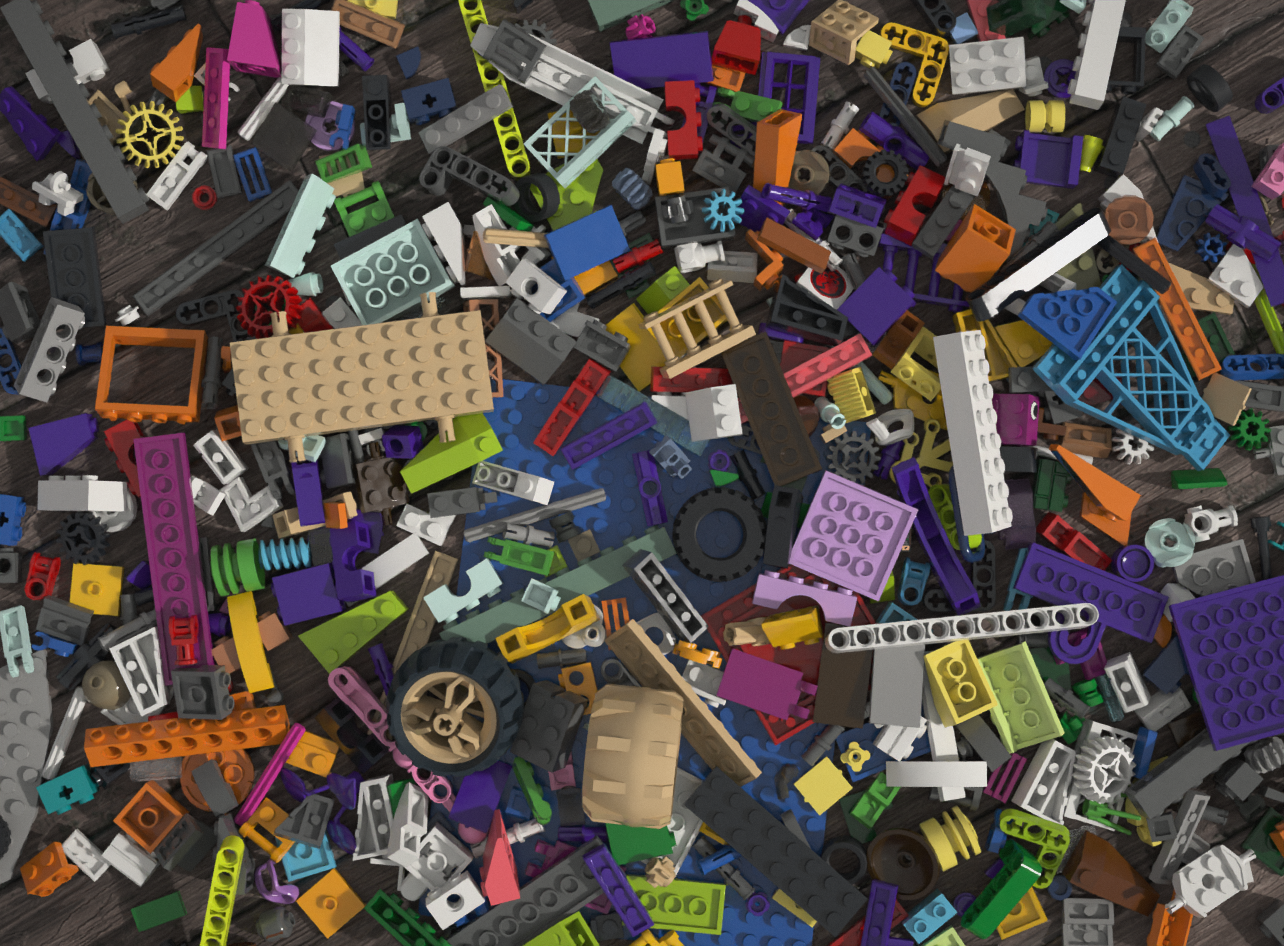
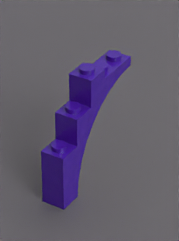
M913 457L891 467L898 488L897 495L899 501L918 509L912 523L917 541L930 562L934 577L957 616H962L981 607L977 591L962 567L936 513L918 462Z

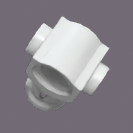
M721 240L717 241L716 244L702 246L701 243H688L674 248L677 267L680 273L700 270L708 262L718 260L725 262Z
M1227 505L1225 509L1213 511L1211 508L1202 510V506L1188 508V514H1184V523L1193 531L1195 542L1210 539L1209 534L1217 532L1220 527L1229 525L1235 527L1238 525L1237 513L1232 505ZM1196 518L1202 521V528L1200 530L1195 528L1194 521Z

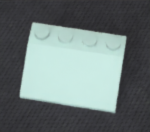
M314 174L305 176L265 266L291 278H294L295 274L300 276L306 263L302 261L305 252L310 253L316 241L312 239L315 230L320 231L326 218L322 216L325 208L330 209L336 195L332 194L335 188Z
M418 219L331 265L362 325L391 322L421 306L420 294L426 293L427 300L430 301L429 292H436V297L456 287Z

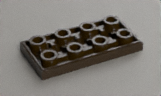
M825 622L812 722L863 729L873 650L832 653L825 645L827 634L836 628L849 626ZM858 632L857 640L861 644H867L868 636L864 632ZM838 634L832 636V643L837 647H842L844 643L843 638Z

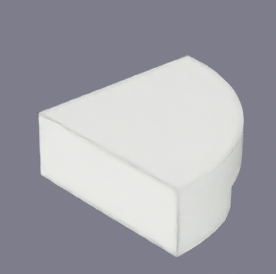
M804 25L793 30L787 35L783 47L807 51L811 25Z

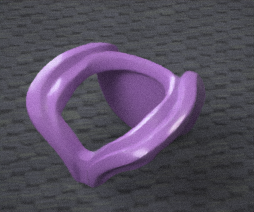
M269 859L266 863L260 865L255 870L254 878L261 896L268 901L281 904L295 902L299 896V889L293 884L279 886L273 866L276 863ZM266 868L272 879L271 891L265 888L260 872Z

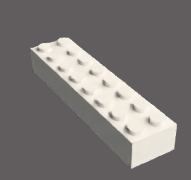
M981 330L933 337L964 536L993 533L1011 527L1013 515L1008 506L1007 497L1009 489L1003 475L1005 464L1000 456L1001 439L999 434H997L995 424L997 422V414L992 405L993 389L989 384V363L985 359L984 354L985 338L981 335Z

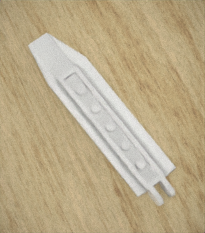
M480 23L470 46L483 56L499 27ZM533 35L531 36L547 45L526 84L518 80L519 77L495 62L490 61L509 80L563 106L596 76L636 119V122L623 135L641 144L648 131L654 133V130L657 129L651 126L655 117L668 125H673L675 121L658 112L664 99ZM497 48V53L519 67L525 68L526 63L502 48ZM596 84L588 91V101H602V90ZM605 95V101H611V100ZM574 104L570 108L584 116V104ZM587 104V118H601V105ZM605 105L604 119H614L621 111L616 105ZM604 122V126H607L610 122ZM666 132L664 133V139L667 138Z

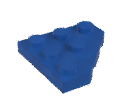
M1099 287L1057 291L1048 294L1038 293L1029 297L1017 316L1072 359L1078 361L1082 358L1117 301Z

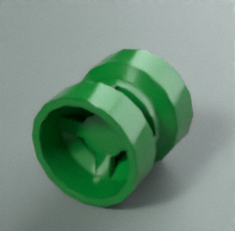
M1095 678L1082 680L1072 685L1074 693L1086 705L1093 707L1104 701L1102 695L1096 689L1098 684Z

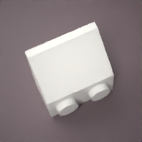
M736 384L710 387L685 393L692 442L742 435Z

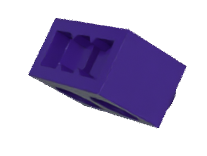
M841 183L836 189L829 212L876 228L887 199Z

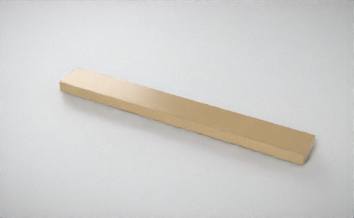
M438 551L434 552L393 663L394 668H392L394 675L412 653L428 644L436 618L423 597L444 584H447L449 587L459 559ZM383 690L380 701L386 707L387 697ZM376 709L372 721L380 722L382 715L381 712ZM370 729L368 731V735L373 733ZM387 729L386 737L392 741L394 735H391L389 729Z

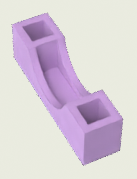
M765 570L764 574H758L752 604L778 609L781 603L789 597L805 595L813 598L821 605L826 621L851 626L857 596L852 595L853 590L838 587V590L835 591L828 589V584L814 581L813 585L803 583V578L789 575V579L779 577L780 573Z

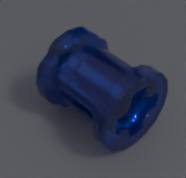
M98 342L97 345L89 346L77 344L76 358L79 366H84L85 363L100 362L101 364L104 343Z

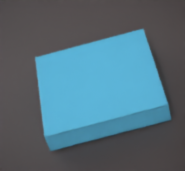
M326 831L319 849L295 842L282 858L288 882L337 867ZM275 837L277 846L279 847L282 844V842Z

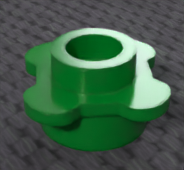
M681 0L680 2L681 8L685 9L687 19L690 21H694L701 14L706 15L709 11V7L704 4V0Z

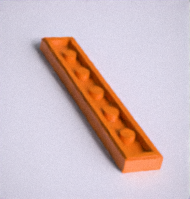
M1154 237L1133 248L1136 256L1171 282L1169 290L1164 294L1159 293L1153 287L1152 289L1160 296L1158 301L1198 380L1222 370L1157 239Z

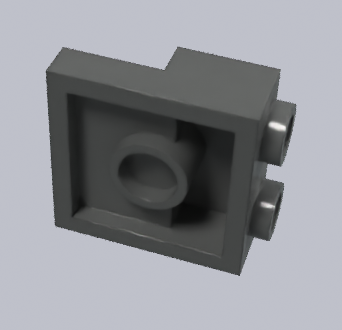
M202 665L199 668H175L171 671L178 718L222 720L232 713L235 702L234 698L229 696L228 687L231 683V676L225 671V665Z

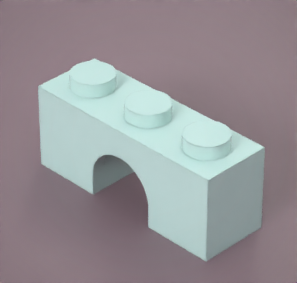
M489 558L466 571L471 580V589L466 595L457 596L451 592L447 584H444L423 597L438 623L445 621L446 624L459 617L458 611L463 608L469 611L480 604L479 598L486 594L490 598L501 591L499 586L504 583Z

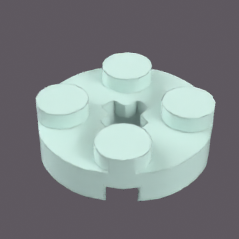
M1165 518L1154 522L1149 527L1145 536L1144 547L1150 551L1158 567H1176L1184 564L1192 557L1195 536L1191 528L1185 523L1181 524L1180 522H1175L1176 519ZM1166 538H1169L1170 541H1176L1173 547L1164 545Z

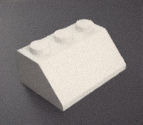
M282 9L281 84L339 86V11Z

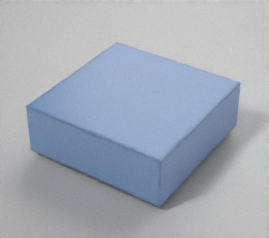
M967 12L956 18V26L951 34L955 44H963L978 35V31ZM950 22L945 24L946 29L951 27Z

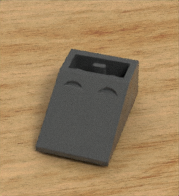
M228 811L219 817V821H215L214 836H218L217 846H214L213 861H216L220 846L227 836L235 835L243 840L244 853L236 895H245L254 887L255 860L244 837L238 833L240 828L234 822L233 812ZM226 849L229 853H235L233 850ZM222 872L224 875L231 876L227 872Z

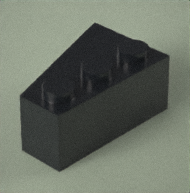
M782 274L776 282L765 327L834 347L839 345L843 341L848 317L823 300H818L809 294L808 290L803 287L800 288Z

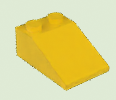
M699 277L658 311V314L701 293L709 287ZM713 295L703 300L715 328L718 329L727 321V318L716 295ZM693 305L681 312L698 345L708 337V334ZM670 317L660 322V325L674 355L681 358L687 353L688 349L673 317ZM651 327L648 328V329H647L648 332H649V333L653 336V338L656 340V338H655V336H654V333H653Z
M818 605L769 615L761 624L772 646H780L781 650L795 647L794 643L804 641L805 645L817 643L819 638L824 635Z

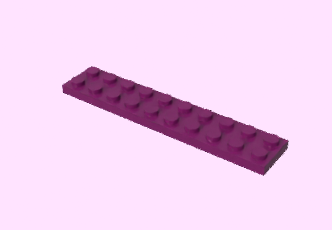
M185 433L133 439L165 686L173 685L171 671L175 668H199L202 665H215L212 654V641ZM191 615H197L198 643L194 644V658L197 659V663L175 665L177 653L176 645L171 643L169 617L187 618L191 617Z

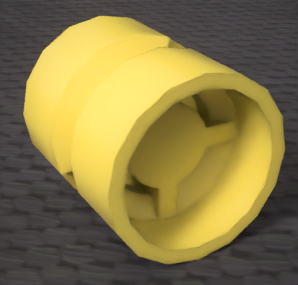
M1042 100L1027 101L1025 111L1026 130L1042 132L1043 129H1046L1047 132H1063L1065 125V103L1063 100H1049L1047 104H1044Z

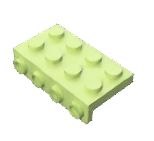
M1026 641L977 658L998 703L997 706L989 709L992 723L998 729L1001 743L1009 754L1016 752L1018 749L1060 737L1064 734L1062 725Z

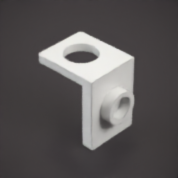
M387 854L371 857V864L399 866L397 891H401V883L405 879V867L388 859Z

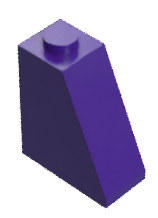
M85 413L29 428L40 476L47 477L53 475L98 439L99 424L97 419L93 418V415Z

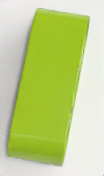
M949 484L934 485L928 491L951 545L953 548L960 550ZM981 534L968 535L970 549L980 545L982 541Z

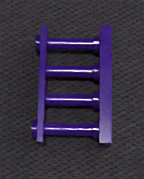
M882 234L877 246L882 247L885 252L882 270L889 269L892 272L895 253L898 250L907 251L909 261L905 286L914 293L919 257H922L923 253L913 248L912 245L909 246L887 234ZM943 243L933 257L928 295L915 294L913 300L919 303L948 307V311L958 313L962 312L963 309L967 310L969 308L968 303L962 301L963 289L958 284H954L952 299L938 297L941 275L935 271L939 256L947 246V244Z

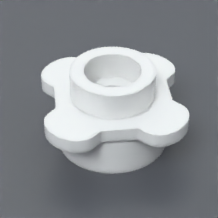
M130 305L124 307L117 312L119 316L115 321H120L122 326L131 323L140 317L137 312L139 307L132 308Z

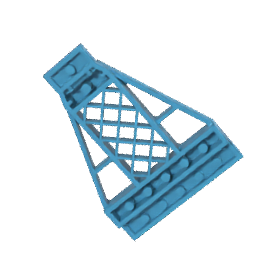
M1122 264L1118 265L1099 287L1116 300L1117 303L1082 358L1075 361L1056 345L1052 344L1032 369L1065 404L1174 455L1182 454L1197 471H1202L1226 442L1230 434L1214 418L1209 405L1199 396L1157 302L1160 296L1144 280L1138 282ZM1149 311L1162 338L1155 348L1136 329V326ZM1127 343H1130L1135 348V356H1128ZM1164 347H1166L1175 369L1161 356L1160 352ZM1120 348V356H1113ZM1113 360L1121 361V373H1114ZM1128 360H1136L1137 373H1129ZM1144 360L1151 365L1152 373H1144ZM1095 377L1113 396V400L1104 411L1078 400ZM1117 378H1122V384L1118 381ZM1130 378H1137L1138 391L1130 390ZM1145 378H1152L1153 391H1146ZM1160 378L1167 382L1168 391H1161ZM1133 395H1138L1139 402ZM1146 395H1153L1154 408H1147ZM1161 395H1168L1169 408H1162ZM1176 395H1179L1184 400V408H1177ZM1121 403L1147 432L1113 417L1111 413ZM1149 412H1155V418ZM1163 412H1170V426L1163 425Z

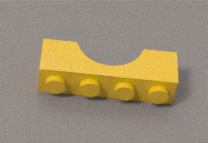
M582 594L562 604L550 616L533 624L517 627L495 639L502 655L508 660L507 662L513 664L599 621L600 618L591 598Z

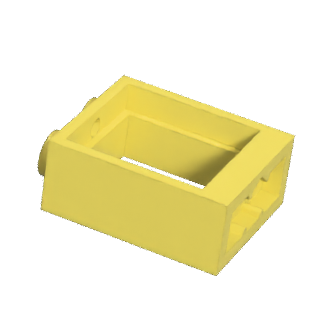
M922 327L915 339L906 348L891 373L932 401L941 390L940 378L910 357L913 352H916L938 368L933 337L936 335Z

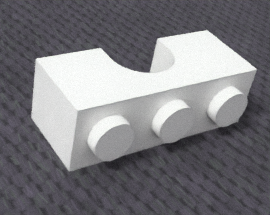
M91 39L69 50L73 57V66L78 73L75 76L78 84L82 82L85 84L90 80L97 81L103 78L105 73L110 70L97 44ZM32 69L25 73L39 100L45 104H53L36 71Z

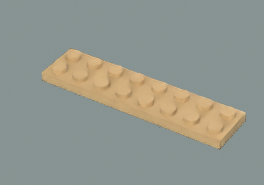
M634 619L605 639V643L642 687L672 690L684 698L681 733L712 770L717 766L740 787L755 780L762 773L756 766V763L743 751L740 744L724 728L722 722L717 720L708 709L707 704L692 690L691 685L676 671L675 666L666 659L659 647L650 640L643 628Z

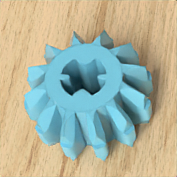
M722 189L721 197H718L717 193L713 191L711 193L713 200L705 198L704 203L709 207H703L702 213L709 214L704 218L705 223L713 220L710 227L712 230L716 228L717 224L720 225V232L725 231L726 224L730 230H733L735 227L732 221L741 223L742 219L736 214H743L744 209L737 207L742 203L741 199L733 201L735 192L732 191L729 197H726V190ZM723 205V208L725 206L728 207L726 216H722L723 213L721 215L717 213L719 206Z

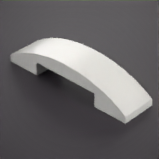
M886 761V786L987 787V762Z

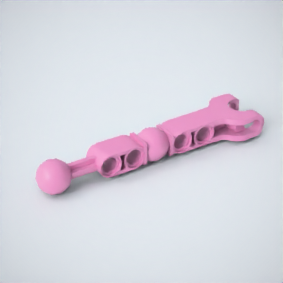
M342 666L334 669L328 677V683L333 691L360 717L385 746L390 747L389 751H392L396 764L401 768L408 769V773L412 772L414 780L429 798L436 803H442L450 812L456 796L452 793L453 785L446 776L433 775V772H431L429 778H422L418 773L419 768L412 764V760L405 754H401L395 745V741H391L386 737V730L388 729L387 709L372 692L365 680L351 666ZM342 674L347 678V684L341 681ZM372 709H377L381 712L382 718L380 722H373L370 719L369 714ZM438 784L444 785L447 788V795L444 797L436 795L435 786ZM459 823L458 833L466 843L478 844L488 836L489 828L487 833H483L471 827L465 828L463 824Z

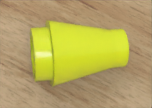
M1084 135L1080 162L1081 171L1091 172L1094 163L1104 148L1102 146V139Z

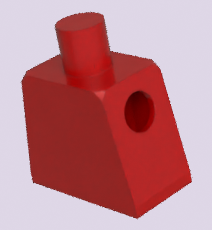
M740 15L737 22L731 20L726 22L714 47L711 59L713 65L753 75L756 74L760 61L761 30L758 27L751 26L752 19L749 16Z

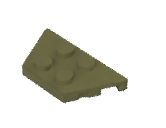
M1081 203L1074 205L1063 217H1060L1054 223L1058 230H1061L1084 214ZM1092 247L1055 272L1076 283V290L1101 286Z

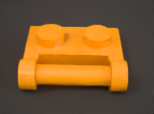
M267 797L249 820L241 826L238 832L244 838L248 837L271 855L270 859L275 863H278L295 843V841L275 836L282 842L277 848L254 830L259 823L273 834L275 829L289 816L288 813Z

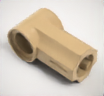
M767 617L755 618L747 622L726 624L723 632L724 640L728 642L729 646L743 644L762 646L770 644L771 642L761 625Z

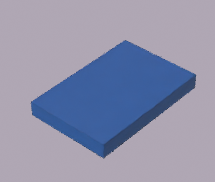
M612 205L601 208L544 235L564 281L630 251Z

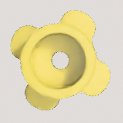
M851 742L845 753L841 754L840 759L843 763H848L853 771L858 772L862 769V764L870 759V753L867 750L861 749L857 742ZM854 754L858 756L857 759L853 758Z

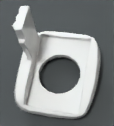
M910 409L891 410L867 422L866 425L875 434L876 442L879 445L887 446L910 438L913 435L914 414ZM902 421L904 423L903 429L892 433L888 432V427L893 422Z
M658 612L636 622L643 628L644 632L650 627L661 629L664 637L662 643L657 646L663 655L673 650L676 643L675 635Z

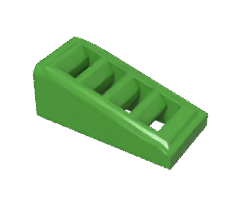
M363 144L348 147L347 150L343 149L315 161L320 177L326 183L372 168L369 155ZM346 156L349 157L352 166L350 168L348 167ZM336 160H339L342 168L341 172H339ZM326 163H330V166L332 168L333 175L331 176L329 174Z

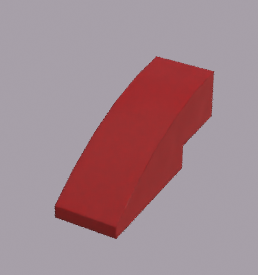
M1050 511L1034 530L1062 554L1103 571L1112 561L1082 533L1072 528L1060 516Z

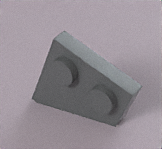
M317 794L307 796L275 829L273 835L319 849L335 800Z

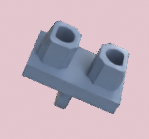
M665 435L663 440L657 442L655 448L649 451L672 478L678 475L682 479L692 470L688 465L690 462L688 457L668 435Z

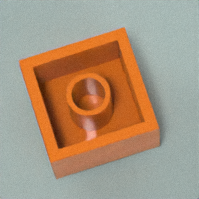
M154 780L145 783L113 821L151 854L186 813L189 814V811Z

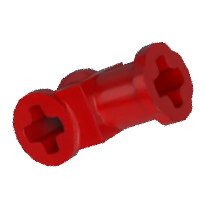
M191 615V617L187 618L170 616L169 634L172 645H176L177 653L175 665L196 664L194 644L198 643L197 615Z

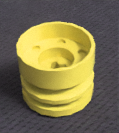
M957 805L951 808L954 820L944 811L942 812L944 825L941 826L934 817L919 824L924 838L933 846L943 872L958 865L956 852L959 851L966 860L970 859L966 848L968 846L975 856L981 853L977 834L968 817L961 812Z

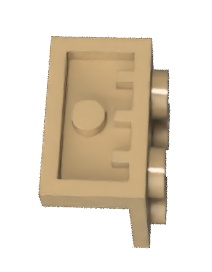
M837 0L811 21L809 46L850 65L855 59L857 40L878 24L879 18L846 1Z

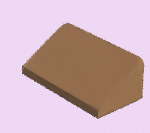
M1063 422L1062 426L1067 427L1065 436L1060 437V446L1076 454L1098 458H1107L1112 449V429Z

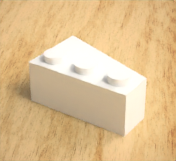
M1054 739L1041 742L1011 801L1043 819L1063 825L1064 808L1067 806L1068 801L1066 797L1067 790L1072 778L1071 774L1074 767L1072 764L1075 761L1076 751Z

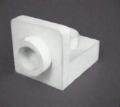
M1038 56L1025 59L1027 87L1019 88L1020 92L1028 94V96L1039 95L1043 89L1049 88L1048 82L1044 81L1040 59Z

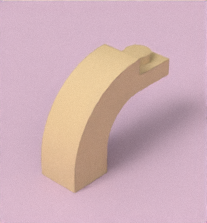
M351 492L342 493L323 500V503H345L347 520L358 516L356 502ZM298 507L272 515L278 538L326 526V523L301 527Z

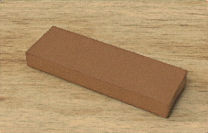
M348 0L334 1L331 11L340 12L341 26L395 49L398 47L405 24Z

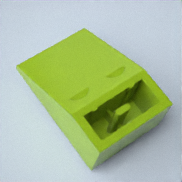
M578 911L523 946L600 945Z

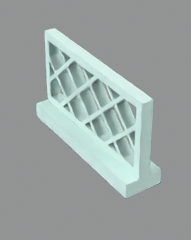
M594 76L539 128L524 145L552 176L566 188L636 122V119ZM595 84L602 90V101H588V91ZM605 95H606L611 101H605ZM574 104H584V118H570V108ZM587 104L601 105V118H587ZM605 105H616L621 111L614 119H604ZM556 121H566V135H552V125ZM569 122H583V135H569ZM587 122H601L600 133L596 136H586ZM604 122H610V123L604 128ZM538 138H548V152H537L531 145ZM552 138L565 139V152H551ZM569 139H583L582 150L578 153H568ZM586 139H592V140L586 145ZM542 156H547V162L543 159ZM551 156H565L564 167L556 173L551 167ZM568 156H574V157L568 162Z

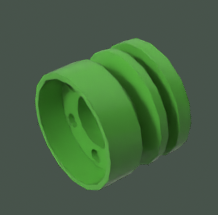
M255 538L238 541L236 553L230 543L224 544L223 548L221 545L212 546L211 572L220 596L229 595L230 590L233 594H238L240 582H242L247 592L265 588L264 565L262 569L260 568L259 544Z

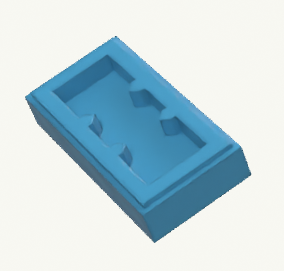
M7 209L0 216V236L22 261L26 262L43 247L41 242L11 209Z

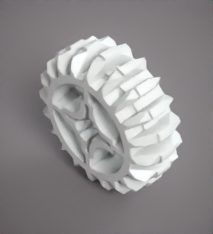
M1110 736L1095 737V740H1088L1087 747L1080 746L1082 753L1075 755L1078 761L1072 764L1076 768V771L1071 774L1076 778L1073 784L1078 787V792L1090 801H1096L1099 804H1104L1105 802L1113 803L1114 799H1121V793H1125L1127 785H1133L1130 779L1131 776L1136 775L1132 771L1136 766L1132 761L1134 755L1130 752V748L1121 740Z

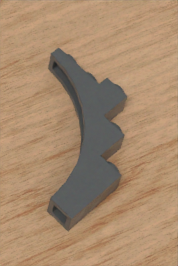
M945 120L937 144L954 150L956 144H960L962 149L966 150L968 147L991 156L985 177L996 194L1001 207L1003 222L1016 229L1010 255L1001 265L1003 267L1022 248L1023 242H1027L1030 235L1029 224L1039 226L1040 221H1044L1047 214V207H1045L1047 202L1019 194L1020 189L1023 190L1027 182L1026 170L998 162L999 158L1003 157L1006 152L1007 143H1004L1005 137Z

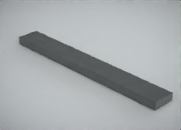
M289 180L134 294L133 298L145 314L150 316L286 216L298 194V189Z

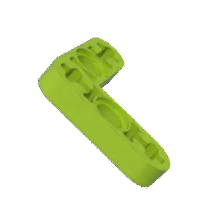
M1015 809L1002 811L999 817V825L1004 833L1040 845L1035 857L1041 864V867L1045 868V876L1038 878L1033 886L1040 889L1048 887L1052 883L1069 846V830L1061 824ZM1011 819L1015 820V822L1007 824V822H1009ZM1032 825H1037L1042 830L1039 833H1031L1028 831V828ZM1062 835L1058 840L1054 839V837ZM1050 852L1055 854L1056 858L1049 861L1045 860L1042 856Z

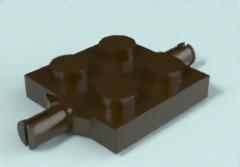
M377 441L368 443L371 458L352 465L361 513L381 511L382 525L386 526L393 524L390 510L398 505L409 503L406 483L400 473L403 469L402 458L380 456L379 442Z

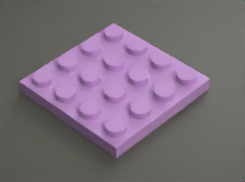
M825 470L793 544L789 564L879 601L918 509Z

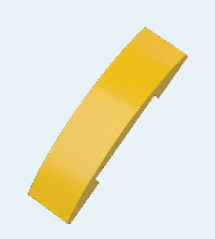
M252 591L227 597L235 646L249 693L275 687L270 665L266 661Z

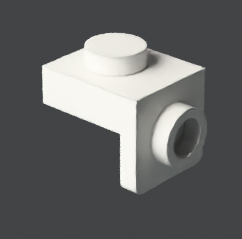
M191 476L194 505L206 513L214 515L226 494L206 481Z

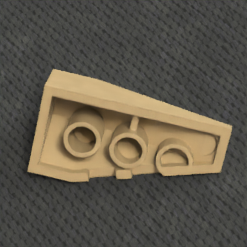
M1008 89L937 103L917 114L916 117L937 144L945 120L987 132L1025 109L1015 91ZM937 144L940 147V149L945 153V155L953 151L952 149Z

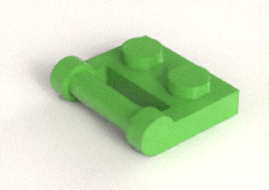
M379 180L373 182L372 186L345 198L341 199L339 197L334 200L349 237L395 217ZM377 195L379 201L348 214L346 207Z

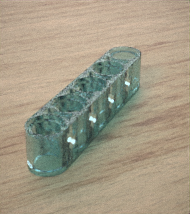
M608 375L596 395L623 413L646 401L657 420V424L649 428L663 436L668 435L673 442L701 457L710 441L692 442L690 425L687 419L611 375Z

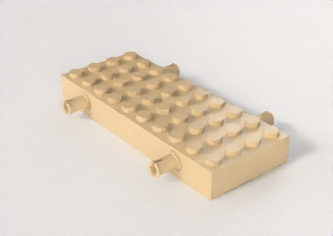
M429 292L430 303H428L426 293L420 294L423 311L421 318L293 335L288 333L287 313L285 311L279 312L280 322L276 312L270 313L273 335L271 337L230 343L242 442L247 445L285 440L288 442L289 462L294 463L297 462L296 452L299 462L306 461L302 439L307 436L435 420L438 422L439 442H447L445 432H448L449 442L455 441L453 418L494 412L481 311L447 315L438 314L436 292Z

